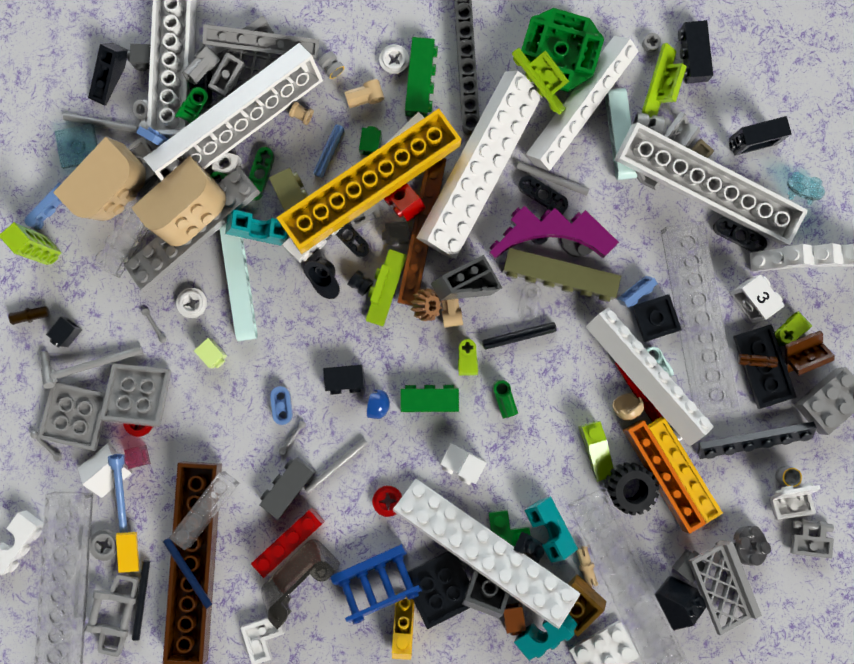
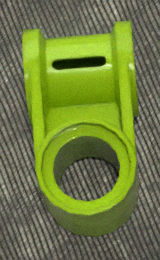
M800 311L791 315L775 331L780 346L796 341L812 327V324Z
M465 339L459 344V376L478 375L476 344L471 339ZM466 342L473 346L469 353L462 350V346H465Z

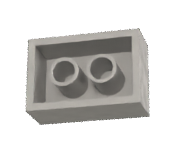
M847 367L835 368L794 404L808 422L814 421L818 434H831L854 414V375Z

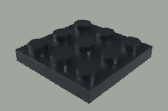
M450 551L407 571L413 587L419 585L422 588V591L418 592L419 596L413 598V601L427 629L470 608L462 605L469 579L459 558Z

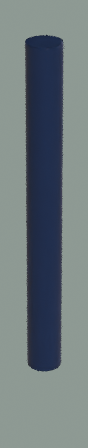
M171 538L165 539L163 541L164 545L207 609L212 605L211 600Z

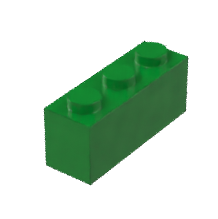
M405 385V389H401V412H459V388H455V385H443V389H435V385H424V389H416V385Z

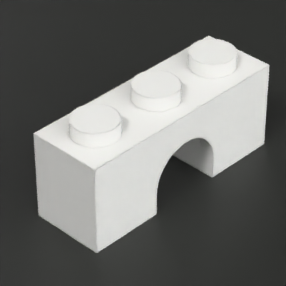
M27 510L18 512L6 528L14 535L15 543L13 547L6 545L4 542L0 543V575L12 573L18 567V560L21 556L26 555L30 550L31 546L29 545L31 542L36 540L42 533L41 528L45 523Z

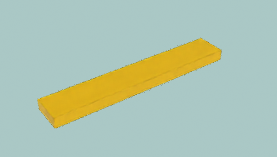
M661 416L649 424L648 429L651 430L706 524L723 514L667 420Z

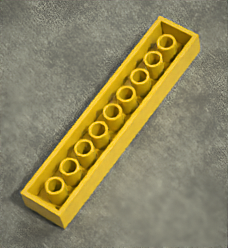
M438 108L276 218L299 252L303 254L458 149L462 139Z

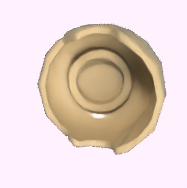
M634 393L623 394L617 397L612 404L615 414L622 420H634L644 411L642 399L640 397L637 398Z

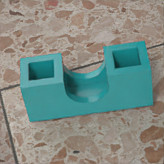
M234 209L227 217L225 230L227 235L279 246L288 239L287 233L277 219L256 220L252 218V213Z
M551 496L538 500L524 510L533 528L541 525L547 528L549 538L542 546L551 563L563 561L578 550Z
M569 614L559 629L546 620L543 621L542 626L547 632L539 630L534 623L526 627V631H522V634L516 637L515 645L529 661L535 657L540 658L548 649L553 650L561 641H568L574 636L577 623Z

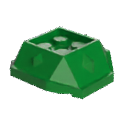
M552 8L531 17L521 51L532 62L546 50L569 80L559 90L569 92L593 77L605 38L599 33L590 18ZM556 49H562L565 53L559 54Z

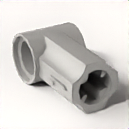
M204 45L194 55L195 59L182 72L184 78L194 85L220 61L207 45Z

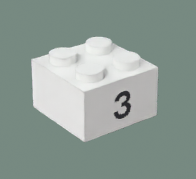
M761 274L747 279L729 292L752 323L767 320L785 306L782 303L781 296L772 290L769 280Z

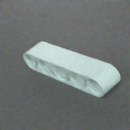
M626 88L610 89L605 96L615 177L616 180L637 178L635 170L614 160L631 127V118Z

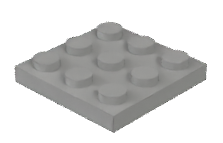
M113 363L100 420L160 427L171 370Z
M56 382L55 386L50 388L38 438L96 451L104 422L100 420L106 393Z

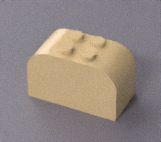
M105 137L53 193L74 215L97 221H108L123 212L124 206L137 197V193L145 184L146 170L140 160L123 143Z
M189 156L131 208L143 225L171 246H181L190 241L222 212L226 203V195L212 176Z

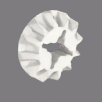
M392 44L386 46L381 51L379 62L384 71L399 75L400 72L406 70L409 64V55L402 46ZM390 56L393 57V58H395V57L397 56V57H398V63L396 64V63L394 62V63L390 64V63H391V58H390Z
M196 288L183 290L176 301L178 311L187 318H198V316L204 314L205 309L208 307L206 296L201 290ZM191 298L195 301H199L195 304L194 309L192 308V306H185L188 305V303H190Z

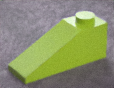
M593 421L578 426L596 481L606 479L607 475L611 476L610 470L614 469L601 421Z

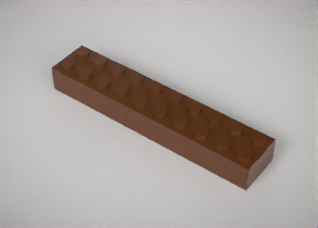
M183 461L177 464L172 542L212 602L222 463ZM172 556L170 558L163 664H205L208 661L212 605L207 609L204 607Z

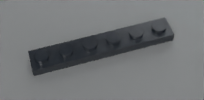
M813 421L699 442L697 454L699 459H712L720 455H732L736 452H750L754 449L770 448L779 444L788 445L796 441H808L813 438L817 427Z

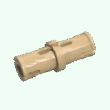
M581 546V549L578 547L576 552L580 562L579 569L583 573L584 580L591 587H593L592 585L597 586L598 582L593 569L595 566L591 562L588 547Z

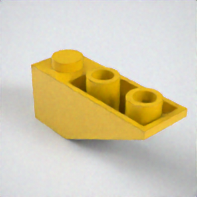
M405 598L395 603L392 659L411 660L415 604L413 599L408 600V598Z

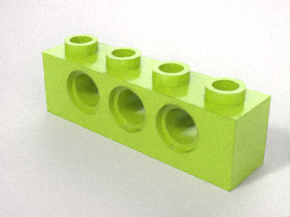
M15 222L0 234L2 241L14 254L45 265L56 262L58 256L62 253L47 236Z

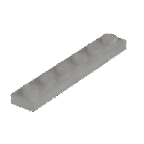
M207 24L203 26V45L283 55L300 43L312 55L313 59H318V39Z

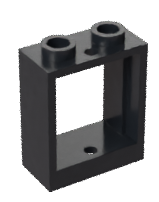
M787 116L740 128L729 138V148L733 151L734 156L778 145L792 135Z

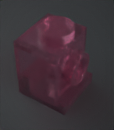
M147 445L124 450L125 465H128V469L151 464Z

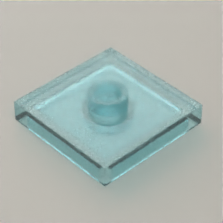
M93 124L55 131L60 164L63 169L79 166L98 145Z

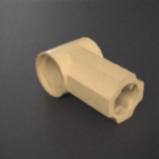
M377 79L367 81L361 87L344 92L349 109L366 103L376 104L384 100L380 82Z
M459 299L442 301L444 328L463 325Z

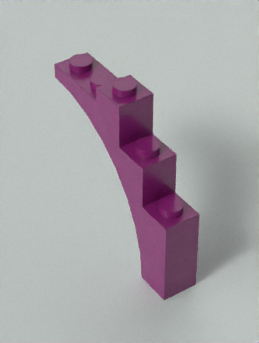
M524 206L522 209L518 207L511 214L513 218L510 223L515 227L512 228L510 226L503 233L505 237L500 242L496 240L489 249L491 251L489 255L495 260L506 250L519 243L537 238L552 237L578 242L604 258L619 241L586 210L582 214L578 212L571 219L573 222L571 224L556 208L552 211L547 210L541 217L542 221H540Z

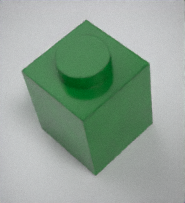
M362 127L359 145L360 155L369 156L380 148L382 132L377 127Z

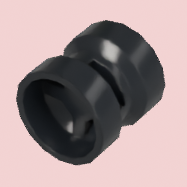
M358 270L351 277L347 285L358 289V293L364 296L374 281L364 277V274Z

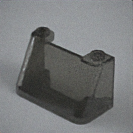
M316 539L307 541L262 586L261 596L267 617L276 629L287 620L288 615L292 612L289 609V601L292 598L291 592L309 575L315 580L323 582L328 580L338 569L340 562L320 541Z

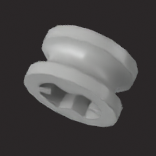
M656 33L646 35L642 42V47L646 52L652 53L658 49L661 44L659 35ZM650 39L652 40V42H655L654 46H651V44L648 43Z

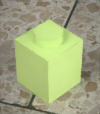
M207 338L194 350L208 368H219L224 364V359L227 357L225 352L211 338Z

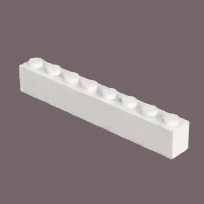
M613 36L599 56L593 77L575 87L563 104L566 109L560 115L558 113L555 114L531 146L526 156L535 166L548 171L552 169L639 52L630 38Z
M609 307L599 313L586 326L689 447L706 436L714 427L709 419L700 412L695 403L685 395L683 390L670 378L669 374L663 370L656 362V359L648 353L642 343L634 337L628 327L619 320Z

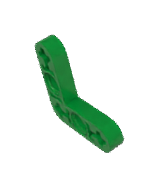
M262 147L257 151L249 174V179L261 192L252 201L262 198L274 163V153L268 147ZM266 152H268V155L270 156V158H266L264 162L267 168L263 165H258V163H263V158L261 155H265ZM259 169L265 172L264 177L261 179L255 178V172ZM217 171L211 174L213 179H218L220 176L221 180L228 175Z

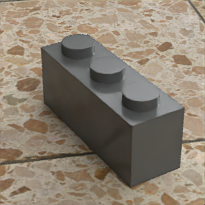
M299 457L294 460L291 458L284 466L286 471L283 475L278 474L272 482L274 484L273 488L270 491L267 489L260 498L262 502L259 506L277 520L283 515L316 472Z

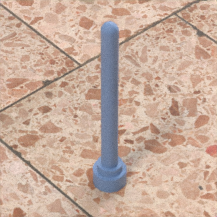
M114 454L108 456V465L114 473L120 533L128 532L121 470L125 464V458L123 454Z

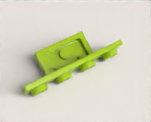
M668 43L662 44L642 109V113L648 114L650 118L653 115L657 116L661 103L676 102L687 68L683 63L673 64L677 51Z
M520 48L512 52L514 62L524 69L527 79L531 82L533 81L537 86L538 93L548 100L551 110L560 115L566 108L555 93L566 85L569 80L546 50L532 62L528 60Z
M390 249L381 269L377 268L374 277L377 280L375 287L371 286L368 297L371 298V305L366 317L367 322L384 326L407 258L406 254Z

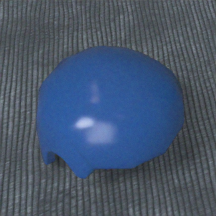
M376 389L374 391L377 393H371L369 396L367 418L381 419L386 416L390 408V400L385 391Z

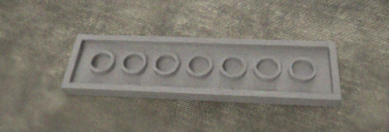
M239 166L218 183L226 195V203L222 212L196 236L181 246H171L156 236L124 264L142 292H147L227 223V217L233 209L242 210L261 193Z

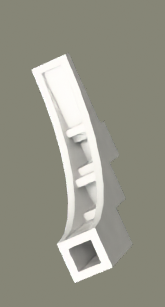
M830 243L816 246L798 244L784 246V248L751 252V272L804 267H854V244L839 245Z

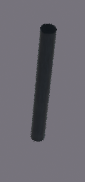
M147 560L142 561L132 633L133 641L140 640L150 561Z

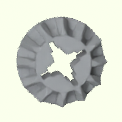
M102 529L92 535L89 541V550L92 556L98 560L107 561L117 555L116 534L113 530ZM108 539V545H110V547H107L103 550V544H101V542H104Z

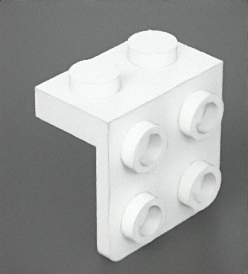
M806 483L800 485L801 487L786 486L782 487L781 490L775 491V495L769 497L775 520L816 514L811 494L820 490V485L813 486V483Z

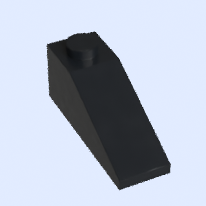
M115 43L100 44L89 91V99L104 106L107 105L125 69L128 49Z

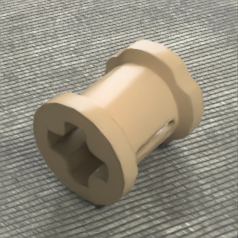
M296 101L290 109L289 116L291 118L295 117L303 121V124L308 125L314 110H308Z

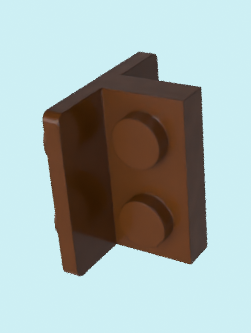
M822 331L811 333L785 345V360L788 373L795 371L799 376L835 360V355L823 343Z

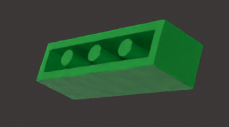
M412 37L405 103V116L414 117L419 112L425 118L428 116V112H432L433 101H429L430 94H434V83L431 82V78L436 74V64H433V58H437L438 46H435V39Z

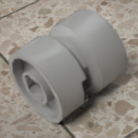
M637 112L633 124L638 122L662 134L665 118L656 115L650 118L648 114Z

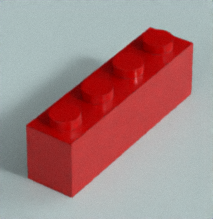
M311 507L260 554L251 565L265 578L325 522L324 519Z

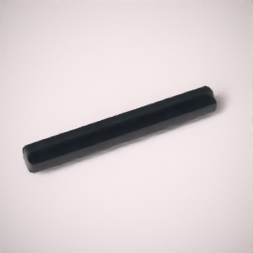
M555 322L484 339L482 344L483 348L487 350L554 333L557 331Z

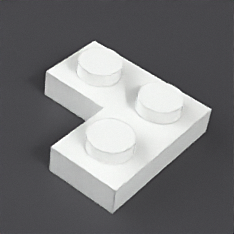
M279 614L241 627L251 664H259L272 659L267 640L285 633Z

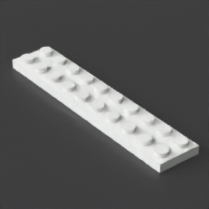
M417 479L414 480L393 508V512L558 629L581 594L525 554L513 550L514 547Z

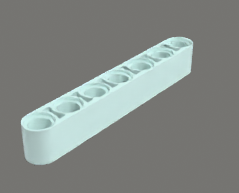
M225 223L219 230L235 336L238 342L257 339L258 334L244 241L241 237L225 234Z

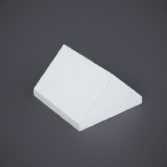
M109 443L78 467L82 485L101 498L115 488L114 473L108 465V456L117 454V452ZM126 464L123 465L121 470L122 479L124 480L133 472Z

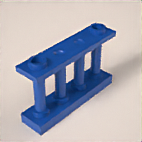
M401 544L330 576L332 584L342 587L352 615L345 618L346 622H353V625L364 621V617L405 598L411 600L419 596L418 592L422 591V588L419 585L413 587L403 562L404 555L408 554L405 546ZM391 561L396 563L406 591L395 595L385 569L386 563ZM373 569L378 571L388 599L379 603L376 601L367 577L368 571ZM355 577L360 579L370 607L361 611L357 607L349 585L350 580Z

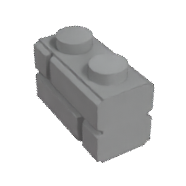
M226 52L208 85L210 90L224 98L231 94L240 78V73L246 67L244 62Z

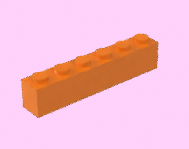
M637 421L623 430L624 434L643 466L656 477L658 481L656 484L659 485L658 491L682 531L690 534L704 526L706 522L651 430L648 429L646 422Z

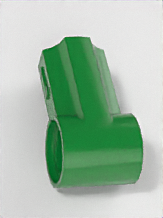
M505 380L495 381L492 385V391L502 419L519 414L510 384ZM500 383L506 385V391L503 394H499L496 389Z

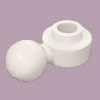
M137 100L133 105V112L137 118L141 119L138 129L141 126L147 130L148 100Z

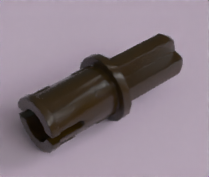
M47 306L33 309L25 308L23 311L9 313L8 318L12 325L27 321L31 323L33 320L48 317L50 311Z

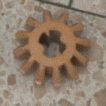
M421 289L418 290V293L413 294L414 300L410 301L413 307L410 310L414 312V317L419 318L421 321L435 320V317L440 316L439 310L443 309L440 303L443 300H439L434 290Z

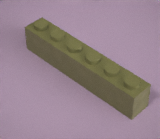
M509 248L502 271L509 278L517 279L518 276L525 278L524 281L529 283H536L538 281L542 282L545 287L554 288V286L562 287L561 290L573 293L574 290L580 292V295L585 297L598 296L599 300L610 302V300L617 297L621 275Z

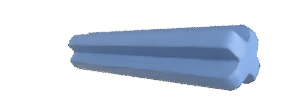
M337 124L334 126L313 171L315 176L320 178L324 176L344 133L342 126Z

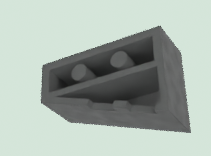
M484 255L442 275L431 283L440 301L490 296L502 289L500 282Z

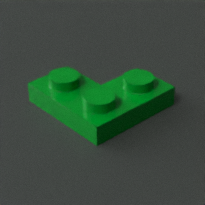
M508 510L488 512L490 530L513 547H515L521 532L531 536L530 527L510 529Z

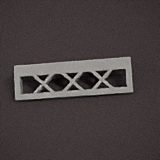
M680 112L663 135L688 148L699 134L700 128L689 123L686 114ZM636 171L640 183L657 190L660 183Z

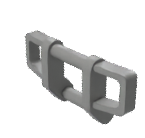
M119 574L115 577L111 591L94 590L92 597L94 601L89 621L86 623L84 631L100 633L98 652L101 654L118 657L122 653L125 639L129 632L127 628L132 607L137 599L138 577ZM120 579L133 583L131 595L116 592ZM102 600L125 603L120 627L97 623ZM106 634L120 637L117 650L105 648Z

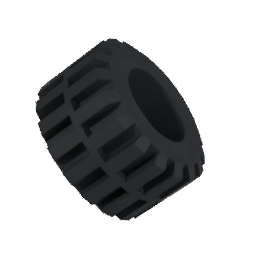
M624 462V466L618 464L616 465V470L612 468L610 470L612 474L611 476L607 475L608 483H605L604 486L607 489L605 494L609 497L608 500L625 514L636 515L637 512L641 515L644 514L643 510L649 511L651 509L649 506L651 504L655 505L654 499L659 496L656 490H659V485L656 484L658 481L653 476V473L633 462L631 464ZM632 479H638L640 484L638 492L633 497L625 498L623 491L626 483Z

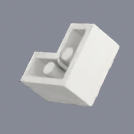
M451 442L440 462L443 465L442 469L450 474L453 471L460 476L459 480L468 485L471 482L477 483L487 464L485 460Z

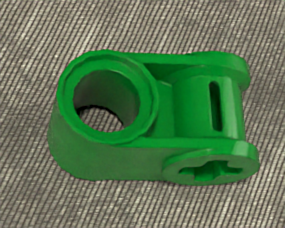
M200 87L192 89L175 117H180L189 124L197 119L208 98L206 91ZM193 95H199L202 98V102H196L193 99Z

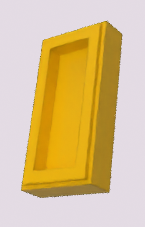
M137 532L117 533L118 573L139 571Z

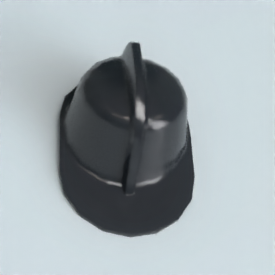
M321 256L315 261H309L304 265V273L319 295L327 299H334L339 295L340 287L335 278V266L330 261Z

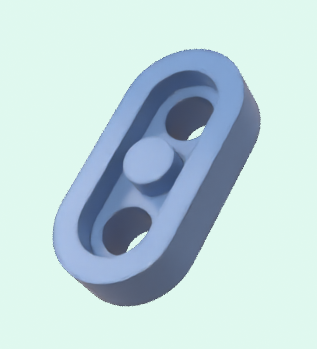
M279 386L274 388L270 394L272 416L277 424L285 425L293 418L291 394L287 388ZM281 392L284 394V399L282 400L278 398V394ZM283 411L287 415L285 419L280 417V413Z

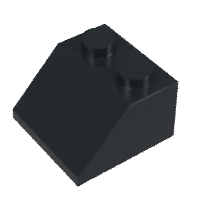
M669 576L654 594L673 631L694 626L706 609V604L698 589L673 576Z

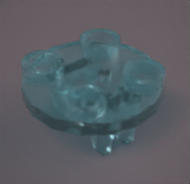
M793 172L792 176L787 180V186L790 189L788 199L793 200L795 195H798L808 200V205H811L815 200L822 199L825 195V189L821 185L823 183L822 180L817 177L810 178L804 176L800 172Z

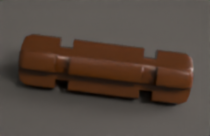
M740 354L738 356V364L777 367L778 359L771 356Z

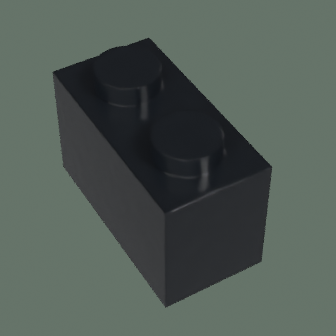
M363 365L323 368L325 391H330V395L342 394V390L348 389L349 393L361 392V388H365Z

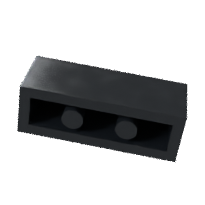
M707 20L684 22L678 30V40L681 41L682 47L680 49V58L683 59V64L687 66L683 78H685L686 84L708 82L713 77V66Z

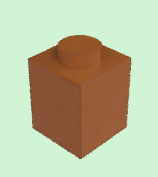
M521 602L507 604L503 614L506 633L520 635L522 631H526Z

